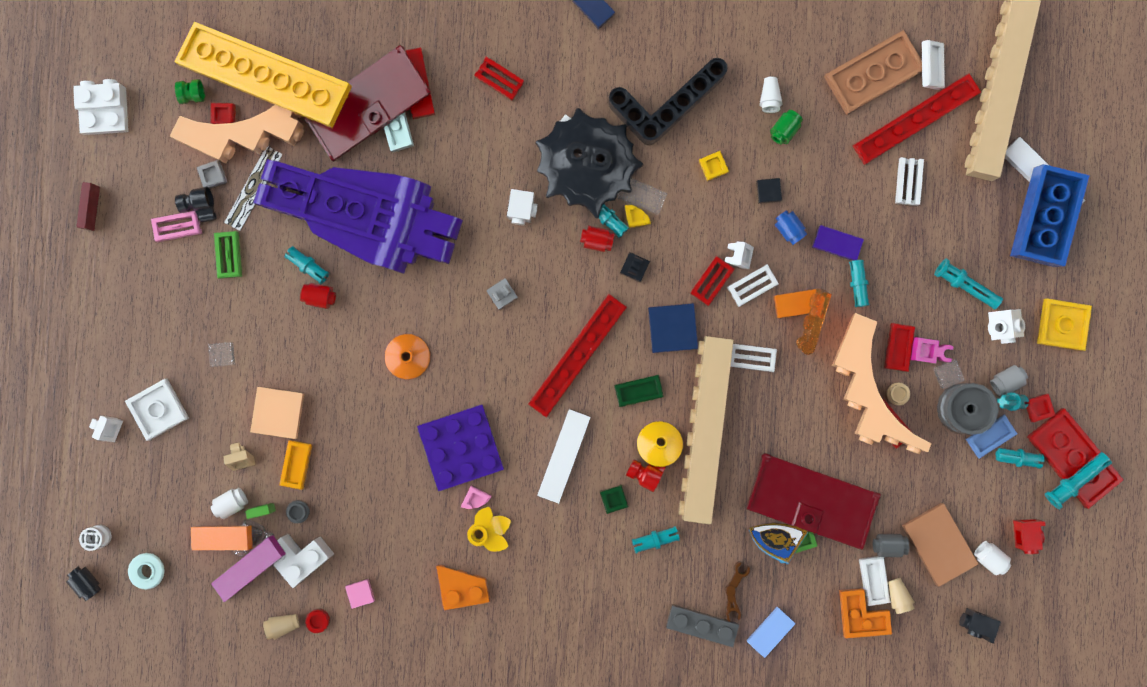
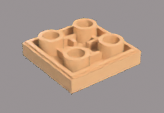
M257 387L250 432L298 439L305 393Z

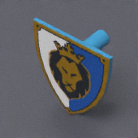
M776 523L762 524L749 528L753 541L764 553L775 558L780 563L789 564L808 531L798 527Z

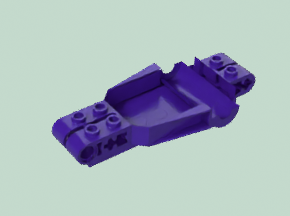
M266 160L261 180L278 187L275 188L259 183L253 204L306 220L311 232L369 264L388 268L402 274L405 273L407 263L412 265L416 263L418 255L445 264L450 263L455 244L436 238L434 234L457 240L463 220L433 210L434 199L429 197L430 185L396 174L337 167L317 174L275 160ZM286 189H290V190H293V191H296V192H299V193H303V196L297 195V194H295V193L287 192Z

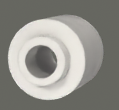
M240 488L231 489L212 500L211 510L217 518L220 517L224 520L244 509V505L248 504V500Z
M984 541L974 552L977 561L994 575H1003L1011 567V558L993 543L989 544L987 541Z

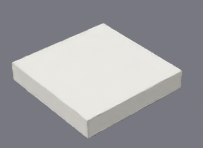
M163 379L125 401L146 441L152 440L189 419L168 379Z

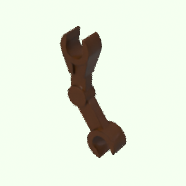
M740 561L734 565L735 573L729 584L725 587L727 594L725 616L729 622L731 611L737 612L738 621L741 619V612L736 603L735 593L742 577H746L750 573L748 565L743 573L738 572V568L741 565Z

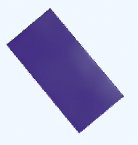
M820 225L812 248L855 261L858 259L864 239Z

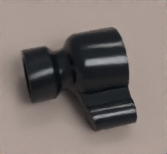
M201 187L191 190L189 195L180 194L175 196V204L180 213L188 212L193 208L201 222L217 219L214 211V198L210 188Z

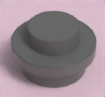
M301 500L291 502L286 509L287 518L293 523L304 522L310 514L309 506Z

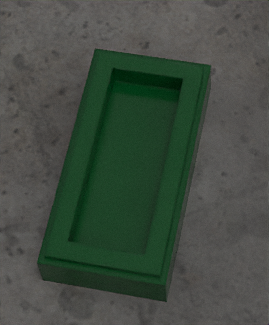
M659 375L614 385L619 407L664 397Z

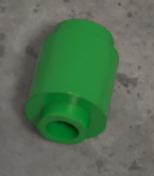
M793 110L783 113L770 130L772 140L780 145L788 144L801 128L802 117Z

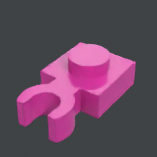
M914 337L911 360L936 363L938 359L941 362H951L952 359L946 358L944 352L947 349L953 350V346L944 344L939 346L938 340Z

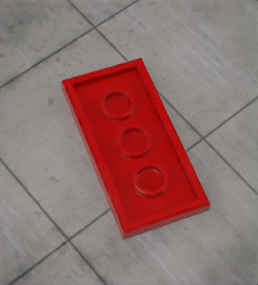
M1061 408L1055 413L1056 416L1050 417L1029 434L1027 438L1039 453L1043 454L1044 459L1061 479H1069L1088 462L1093 460L1101 451L1065 408ZM1109 465L1079 489L1076 498L1085 508L1089 509L1124 479L1112 465Z

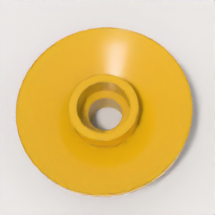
M658 421L646 425L641 430L637 439V449L642 459L648 464L656 467H665L671 465L679 458L683 449V440L679 431L673 425ZM663 439L665 441V445L659 446L657 444V440Z

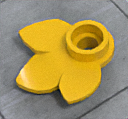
M485 507L475 515L474 524L467 532L468 540L474 546H484L492 552L504 550L508 547V543L502 535L509 528L511 520L505 516H493L491 508ZM475 531H482L483 537L477 538L475 536Z

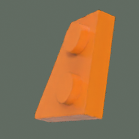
M444 565L436 566L444 610L490 602L486 578L471 575L461 570L457 571L447 568Z

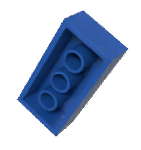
M1045 164L1033 168L1010 254L1011 257L1051 267H1063L1066 265L1090 175Z

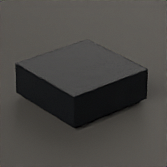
M780 178L756 181L758 204L782 201Z

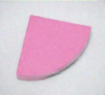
M471 486L461 507L466 509L479 508L486 504L492 495Z

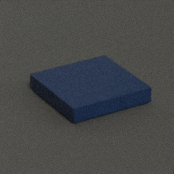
M694 303L648 307L652 353L698 349Z

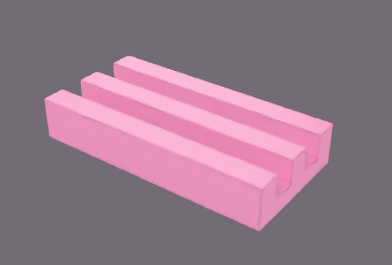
M196 211L151 219L156 242L202 234L199 226L201 225L200 220H198ZM192 217V221L158 228V224ZM194 226V229L180 231L165 235L159 234L161 232H167Z

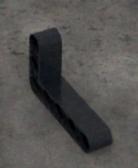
M722 58L710 60L652 115L622 87H616L611 90L608 100L609 107L642 143L653 145L724 79L728 69L727 63ZM718 67L722 74L714 75L710 68ZM701 82L704 84L705 89L699 91L695 89L694 84ZM615 96H622L625 102L616 104L613 102V98ZM686 98L689 105L681 106L678 104L677 99ZM631 112H637L640 115V119L632 121L628 115ZM669 113L672 116V120L670 122L663 121L661 114ZM651 128L655 130L656 135L651 138L647 137L644 134V130Z

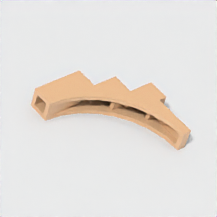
M274 105L255 117L228 124L196 122L179 116L170 137L226 164L228 159L230 160L233 157L236 144L260 155L262 150L264 151L268 147L270 135L295 146L296 142H299L303 136L304 126L297 120L301 115Z
M855 313L851 317L832 366L837 368L836 372L846 376H849L850 373L853 374L843 399L848 401L847 406L857 410H861L862 407L865 408L855 434L860 436V441L870 445L873 444V441L880 443L882 436H886L884 441L897 446L899 442L908 445L906 449L920 455L921 451L928 452L932 443L914 435L904 427L888 410L881 398L873 377L871 363L872 339L877 321Z

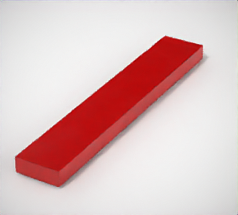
M967 74L857 142L852 147L865 165L977 96L981 91L971 75Z
M610 294L607 295L528 405L547 418L627 308L624 304Z

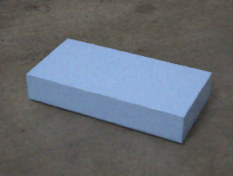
M776 607L746 641L765 658L790 631L795 622Z

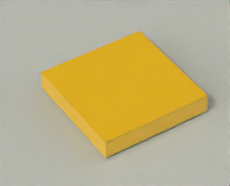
M1044 299L1037 344L1086 351L1092 306Z

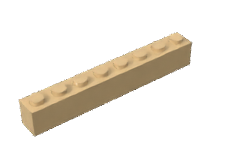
M1007 0L1001 6L1000 14L1002 15V20L996 28L995 36H997V41L990 53V58L993 59L991 66L988 67L985 74L987 85L981 93L980 102H982V106L975 118L977 128L970 139V146H972L971 154L967 156L965 161L967 176L988 181H994L1001 176L1041 0Z
M705 336L703 341H699L698 354L701 355V362L696 364L695 377L699 378L698 387L694 386L692 400H696L695 409H691L689 420L690 423H693L692 432H688L687 446H690V453L685 455L684 469L688 470L687 478L682 479L681 491L685 492L684 501H680L678 514L682 515L683 521L712 524L734 341L732 339Z

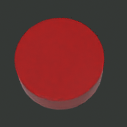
M323 609L311 611L305 620L307 629L312 633L323 632L330 624L329 614Z

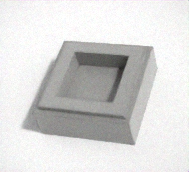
M219 160L196 167L203 187L211 189L227 183Z

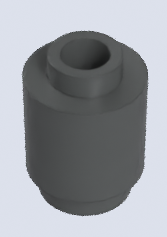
M878 534L876 539H873V551L877 553L878 557H903V555L909 554L908 537L901 534Z

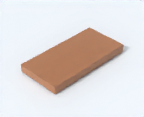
M903 30L825 74L824 78L845 114L848 115L922 73V60Z

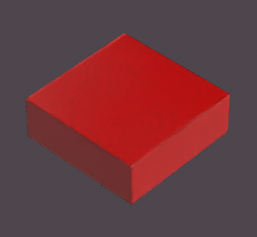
M211 103L210 124L235 123L236 105L234 103Z
M1049 394L1029 398V402H1025V404H1029L1026 409L1031 422L1056 416Z

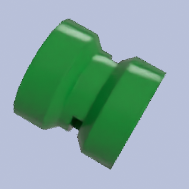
M200 79L191 80L188 83L185 81L175 82V94L179 104H188L190 101H195L196 103L204 102L205 90Z

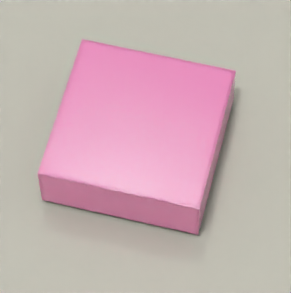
M369 578L345 586L352 609L375 601Z

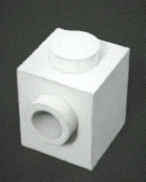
M511 189L507 218L512 220V224L525 225V222L531 223V217H536L538 204H534V192Z

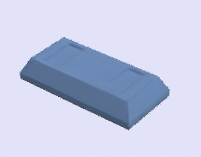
M1002 415L996 419L990 429L981 434H974L966 440L978 459L1017 435V432L1007 417Z

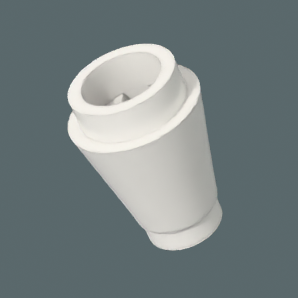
M767 77L764 79L760 106L763 112L775 113L780 111V106L783 104L778 78Z

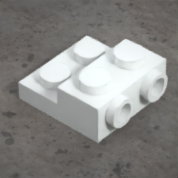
M105 79L103 84H95L93 81H81L80 86H73L74 106L79 111L81 134L93 135L128 132L126 87L117 83V80Z

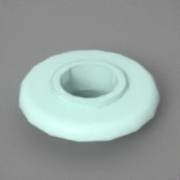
M151 553L139 554L132 559L128 568V575L132 584L139 589L145 590L159 585L165 572L160 558ZM143 565L151 567L152 575L150 577H145L142 574Z

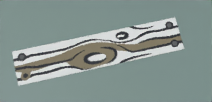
M270 147L263 151L224 223L239 231L241 230L255 205L253 201L259 183L265 185L267 183L261 180L266 160L279 161L282 156L280 152Z

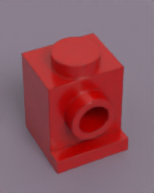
M1039 519L1013 520L1015 548L1023 550L1024 554H1039V550H1043L1042 543L1045 541L1044 532L1041 529V526H1046L1045 521Z

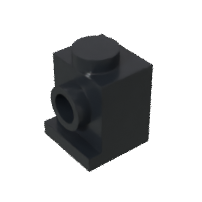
M966 608L965 613L960 617L959 625L968 629L967 634L980 639L982 637L994 644L1001 621Z

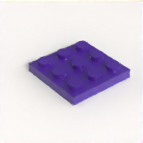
M483 404L417 426L438 492L504 470Z

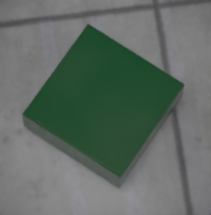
M622 485L600 491L607 514L628 508Z

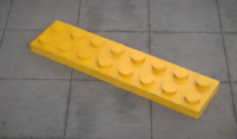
M196 22L193 23L175 60V63L179 66L333 128L352 88L345 81Z

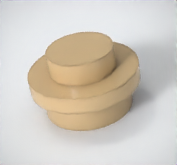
M893 383L887 389V399L894 405H903L910 398V390L903 383Z

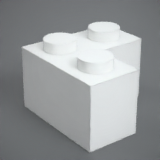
M286 534L277 540L286 555L273 565L290 586L294 588L332 557L334 553L321 537L316 538L301 550L290 535Z

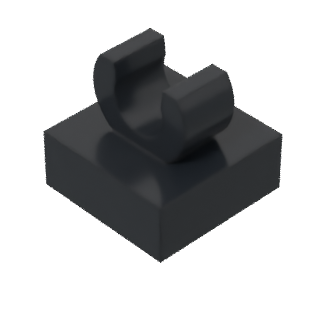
M629 252L620 274L641 283L650 261Z

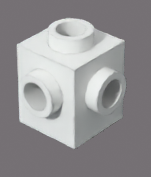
M1021 309L988 313V331L992 340L1001 339V344L1016 342V337H1024L1025 322L1022 319Z

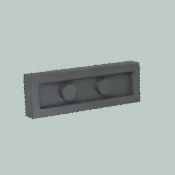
M672 604L666 628L733 647L739 624Z

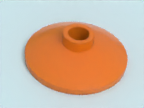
M412 334L399 335L388 344L385 351V363L394 376L401 379H414L422 375L428 368L430 351L427 344L420 337ZM405 352L410 354L408 361H404L402 358Z

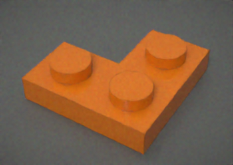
M862 588L839 590L843 635L845 638L892 635L889 610L866 611L865 591Z

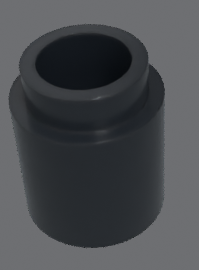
M78 566L67 574L69 579L66 583L79 599L83 598L85 602L101 590L98 586L100 583L87 567L81 569Z

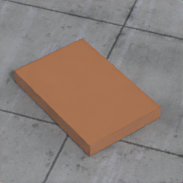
M940 503L902 525L936 586L940 587L978 565L977 560L944 503Z

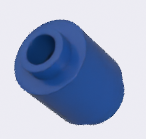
M786 210L776 217L778 222L774 225L787 242L790 241L792 245L807 235L804 230L806 227L794 211L789 213Z

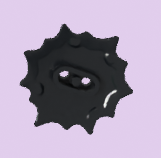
M580 108L575 110L570 120L555 122L552 132L535 142L541 152V161L537 172L546 176L548 180L546 198L562 195L569 206H585L598 219L605 202L615 201L619 192L631 193V177L638 169L643 167V163L633 154L634 144L626 136L627 125H610L605 118H592ZM574 154H582V156L576 157ZM596 158L601 159L604 162L600 163L596 160Z

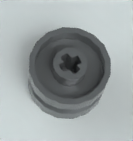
M962 383L950 386L941 394L937 404L938 417L946 428L953 432L969 435L981 434L990 429L995 423L999 411L998 403L993 393L985 386L975 383Z

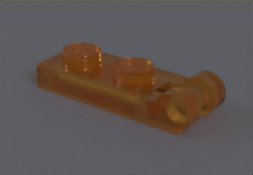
M819 288L816 289V292L810 298L809 305L811 309L809 316L807 315L803 322V336L799 337L796 341V346L806 355H810L815 351L832 295L828 291Z

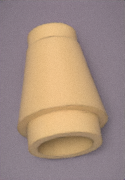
M896 578L888 581L892 609H895L896 614L915 609L913 606L915 602L902 579Z
M297 614L270 617L267 621L263 622L268 640L272 638L276 640L300 627Z

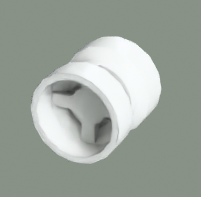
M104 525L87 528L80 534V545L88 551L103 548L111 541V531Z

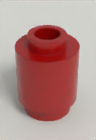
M588 225L587 230H582L580 242L584 243L583 248L605 252V250L611 251L615 233L609 232L608 229Z
M315 283L304 284L301 289L300 301L305 302L309 306L329 309L330 305L333 306L335 304L336 292H333V287Z

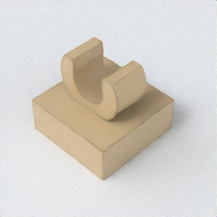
M239 442L231 444V454L223 456L224 464L233 471L255 465L254 456L245 450L244 446H240Z

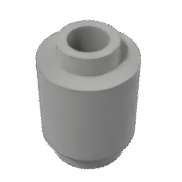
M1013 365L994 375V379L990 380V384L998 396H1002L1027 385L1028 375L1022 367L1018 368L1016 365Z

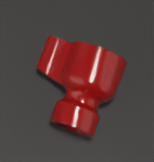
M633 460L625 476L631 479H638L640 486L654 492L666 466L656 467L648 464L646 467H643L640 462Z

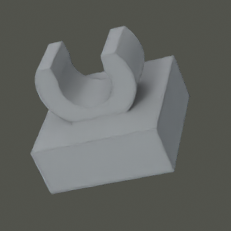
M506 278L486 290L499 310L518 298Z

